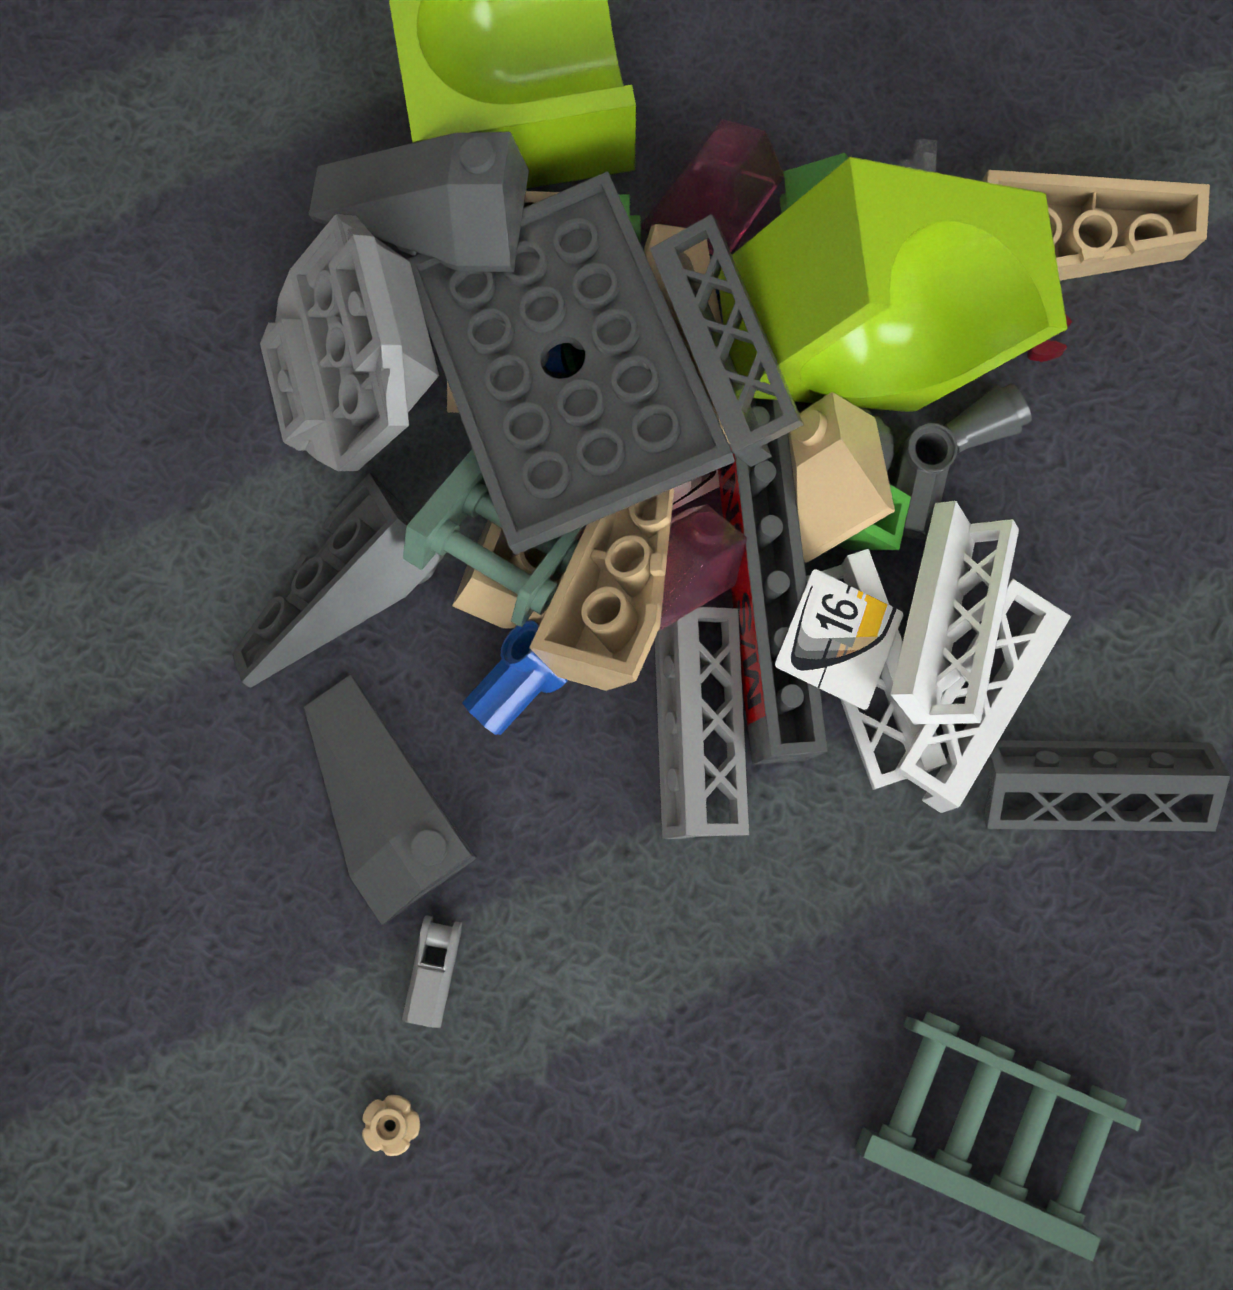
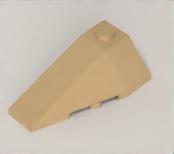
M674 488L586 525L529 647L557 677L605 691L637 680L660 628Z

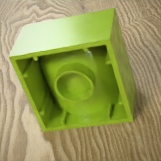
M389 0L413 143L452 133L511 132L529 170L526 189L592 178L607 171L610 175L635 170L636 102L632 85H623L614 44L608 0Z
M849 157L732 254L794 402L816 403L833 392L860 408L904 412L918 411L1067 329L1046 193ZM721 269L718 279L727 281ZM719 290L723 325H726L736 301L733 294ZM742 319L739 329L748 332ZM734 339L729 352L737 374L748 377L757 351L754 344ZM764 370L760 381L770 384ZM756 390L753 397L777 400L776 396Z

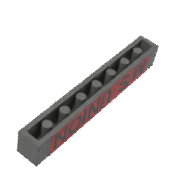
M720 311L721 322L723 324L722 311ZM752 399L750 405L759 427L783 415L777 400ZM788 433L767 443L772 457L750 467L733 453L735 462L718 469L733 607L738 609L741 676L752 765L807 761L828 752L820 689L775 666L776 659L807 585Z

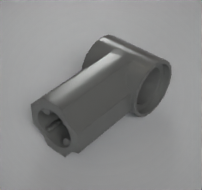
M927 423L919 426L899 446L896 453L897 472L893 487L911 496L903 537L927 540L935 503H941L949 466L957 456L958 444L954 434L947 427L937 423ZM917 443L927 444L935 451L937 456L936 465H927L917 457L915 452V445Z

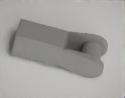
M425 916L419 935L402 1021L441 1028L462 931V922L455 921L452 927L433 923V916ZM428 946L447 949L444 966L425 963Z

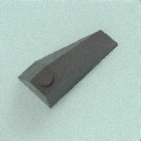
M511 132L452 133L318 166L309 216L313 221L327 225L335 214L357 216L375 238L396 245L399 251L414 256L416 253L438 259L443 266L460 272H514L529 170Z
M368 473L325 521L322 528L331 533L316 557L309 558L302 554L292 568L297 573L293 578L291 584L292 591L288 597L284 599L282 596H277L271 599L233 652L232 656L241 682L248 687H253L405 598L418 584L426 582L434 574L438 563L445 557L436 553L423 570L403 559L406 527L414 516L372 474Z
M349 675L304 706L350 878L379 922L384 925L473 862L477 857L354 678Z

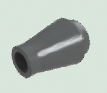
M1010 383L1002 388L999 385H995L955 419L944 424V426L954 434L958 444L957 452L961 453L974 446L1022 433V426L1030 423L1032 417L1023 395L1013 383Z

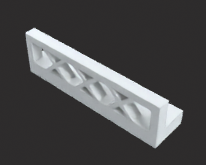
M957 501L935 503L890 694L914 725L981 723L1019 528L1013 519L970 524ZM998 540L997 549L977 564L971 559L976 542ZM983 581L989 587L987 596L967 611L962 606L963 596ZM973 628L979 634L977 645L957 660L951 654L953 643ZM963 677L969 684L965 704L940 705L942 693Z
M869 549L847 555L842 565L821 571L837 580L844 578L845 584L889 605ZM810 575L806 576L807 583L810 578ZM899 630L896 633L876 686L884 690L889 703L881 721L879 722L859 712L857 706L840 699L873 790L907 779L895 770L881 774L874 750L882 733L902 742L905 750H907L922 724L914 725L890 695L903 643ZM892 714L899 731L887 726ZM864 724L876 729L871 741ZM940 743L926 746L916 766L929 772L946 765L947 761Z
M1014 579L1008 582L998 632L1000 640H997L995 649L1002 648L1005 661L992 683H988L981 723H967L964 730L955 732L954 724H941L944 734L934 737L932 736L939 724H922L895 769L896 772L927 791L922 801L940 813L960 807L1071 618L1070 615ZM1015 600L1035 614L1031 616L1020 636L1012 637L1006 612ZM978 633L965 653L977 645ZM963 677L942 693L940 705L952 704L955 698L967 695L968 687L962 688L966 681ZM946 742L949 753L946 759L947 764L941 767L936 777L916 766L926 746Z

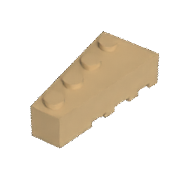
M988 170L982 179L983 182L1046 193L1060 281L1183 260L1207 239L1209 184Z

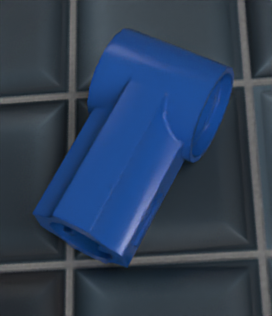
M533 620L526 621L522 627L517 625L510 631L501 647V661L462 702L468 712L495 735H501L541 691L543 693H551L561 688L568 681L557 677L529 648L540 626Z

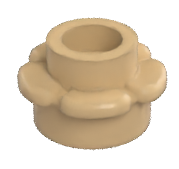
M389 1095L383 1101L379 1099L374 1100L367 1106L362 1117L365 1123L362 1136L366 1145L373 1151H384L387 1156H396L404 1153L409 1149L411 1139H415L419 1134V1115L412 1110L411 1103L400 1095ZM387 1120L395 1122L396 1127L393 1131H388L385 1128Z

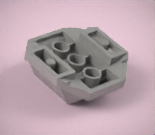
M335 214L289 270L278 297L275 323L268 322L260 346L283 443L298 451H307L317 461L336 471H358L409 426L408 412L438 378L439 373L410 262L375 238L357 216Z

